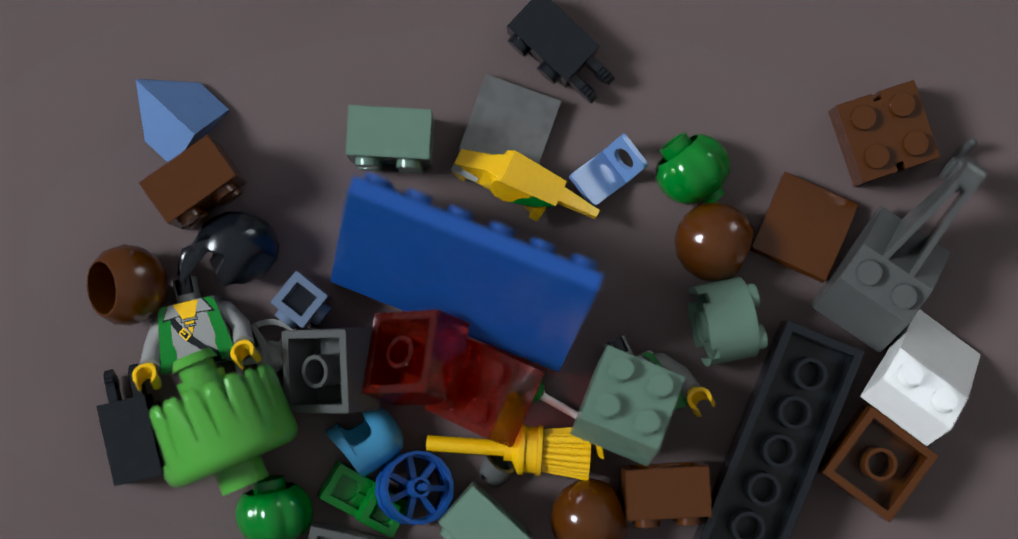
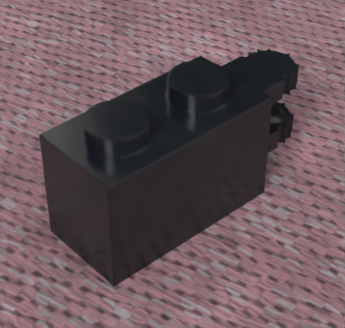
M531 0L507 25V33L511 36L507 41L523 57L528 53L540 63L537 67L538 71L549 82L555 84L557 81H560L564 86L569 84L589 103L592 104L597 99V95L592 87L584 83L577 76L584 66L602 83L610 85L615 79L594 57L600 45L551 0Z
M138 363L129 365L128 378L134 397L122 399L119 378L116 372L111 369L104 371L103 374L109 403L96 406L114 486L164 475V466L166 465L150 419V410L154 406H159L161 410L162 407L158 400L153 401L152 394H147L145 382L142 383V390L138 391L132 379L133 370L139 366Z

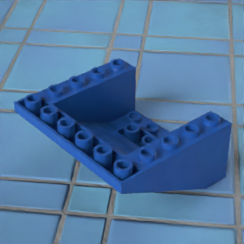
M367 172L365 179L353 176L346 195L330 282L554 371H560L604 274L595 271L598 263L573 254L569 260L554 255L557 247L532 238L528 245L513 239L515 230L492 221L489 227L485 228L471 222L474 214L458 207L449 205L447 212L430 206L433 198L412 189H408L406 196L396 192L397 189L394 188L391 181Z

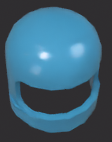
M381 406L378 410L363 411L362 414L365 419L351 429L346 430L339 423H336L326 430L328 437L344 453L362 478H365L399 455L404 445V437L399 424L393 415Z

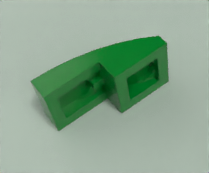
M336 460L317 494L319 499L354 516L357 521L390 538H393L400 526L399 523L388 518L379 507L375 495L376 481L368 476L362 478L355 469ZM388 488L390 496L396 493ZM401 498L392 504L400 514L404 515L407 499Z

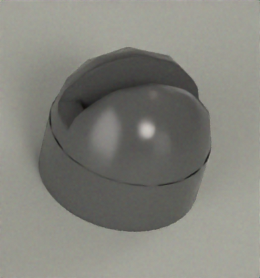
M486 455L480 466V477L482 480L487 479V485L500 487L510 479L515 471L512 462L503 461L504 456Z

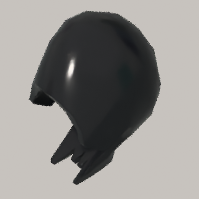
M227 211L216 215L203 224L191 245L182 248L177 275L183 283L207 252H212L213 254L209 260L210 264L215 269L217 278L224 286L246 284L269 271L278 259L280 245L275 230L266 220L253 213Z

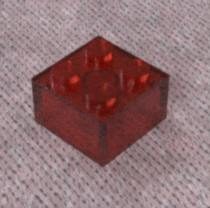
M438 309L375 313L362 394L393 406L457 404L469 323Z
M457 334L424 409L488 440L512 448L545 372Z

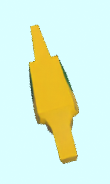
M461 149L451 168L452 173L460 180H472L490 190L500 200L522 205L529 211V218L536 222L543 215L546 207L556 206L557 204L593 219L597 218L600 211L565 187L566 180L516 150H507L504 154L491 155Z

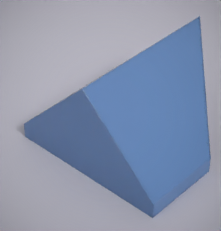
M135 79L144 140L167 162L208 135L230 112L200 82Z

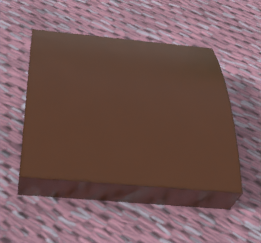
M785 171L779 179L768 210L762 217L750 251L824 283L840 251L858 204Z

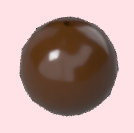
M718 202L699 204L684 215L677 228L674 238L677 258L685 270L701 280L715 282L733 278L741 268L749 251L754 233L753 227L746 215L732 205Z
M124 244L105 250L89 267L87 292L91 306L98 315L113 324L130 326L151 319L164 304L167 296L168 281L162 263L154 254L142 247Z
M593 478L577 480L562 489L553 502L550 523L555 539H626L628 537V527L623 510L613 488L608 482Z

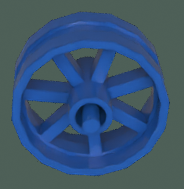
M415 450L401 453L383 465L376 477L375 495L378 505L388 518L399 524L424 525L436 521L447 511L453 499L454 482L451 471L441 458L430 452ZM413 458H420L428 463L418 477ZM403 460L408 479L393 472L395 466ZM433 470L437 474L439 485H430L429 480H427ZM389 479L399 484V492L391 496L388 491ZM430 492H439V499L435 507L426 497ZM401 498L407 499L404 515L400 514L392 504ZM417 499L427 512V515L413 519Z

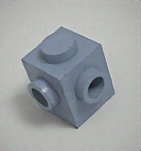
M296 270L270 303L279 309L275 316L294 330L297 325L308 329L311 324L318 327L332 310L327 304L333 297L302 272Z

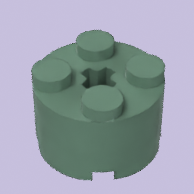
M734 277L689 287L688 294H695V302L687 303L691 333L696 348L704 347L707 356L701 357L705 366L709 367L756 357L759 349L767 347V334L764 326L758 324L755 310L760 305V299L754 283L746 285L741 277Z

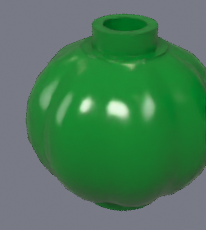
M682 132L668 141L659 150L663 157L656 164V179L658 186L669 199L686 205L699 202L705 204L716 202L725 194L722 186L730 173V159L727 151L718 140L698 133L689 137L686 132Z
M272 475L252 483L253 489L244 492L236 505V522L240 532L246 539H297L308 530L313 518V506L307 492L297 483L285 482L284 475Z

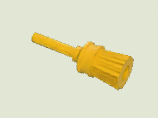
M520 424L513 436L505 435V440L427 435L426 451L504 456L503 461H511L518 475L530 473L540 476L541 472L574 479L589 480L591 443L571 435L573 427L543 429V425L534 427Z

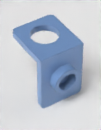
M623 133L602 152L569 175V179L588 203L597 206L648 166V162L629 137ZM619 148L625 150L631 156L633 167L623 163L619 156Z

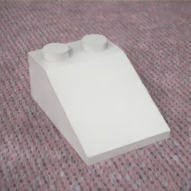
M919 309L909 325L895 337L860 397L928 446L953 427L969 398L981 354Z

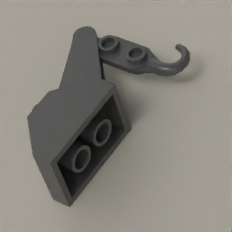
M975 138L967 140L946 164L939 176L945 180L944 183L903 219L883 206H879L811 303V306L879 353L909 325L933 291L951 252L940 246L938 241L964 203L982 183L988 172L976 160L967 157L974 146L977 145ZM959 192L928 236L918 231L953 193Z

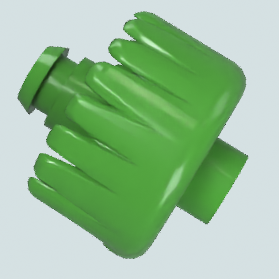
M205 348L173 362L172 374L178 373L182 383L177 385L182 400L178 401L175 397L166 400L163 404L164 414L159 406H154L150 410V419L165 460L164 477L167 483L173 488L179 489L214 475L221 494L224 496L268 477L269 474L261 455L294 440L298 433V426L276 372L270 364H260L254 370L252 368L247 369L245 374L241 376L236 373L227 375L224 366L217 368L213 358L218 355L211 348Z

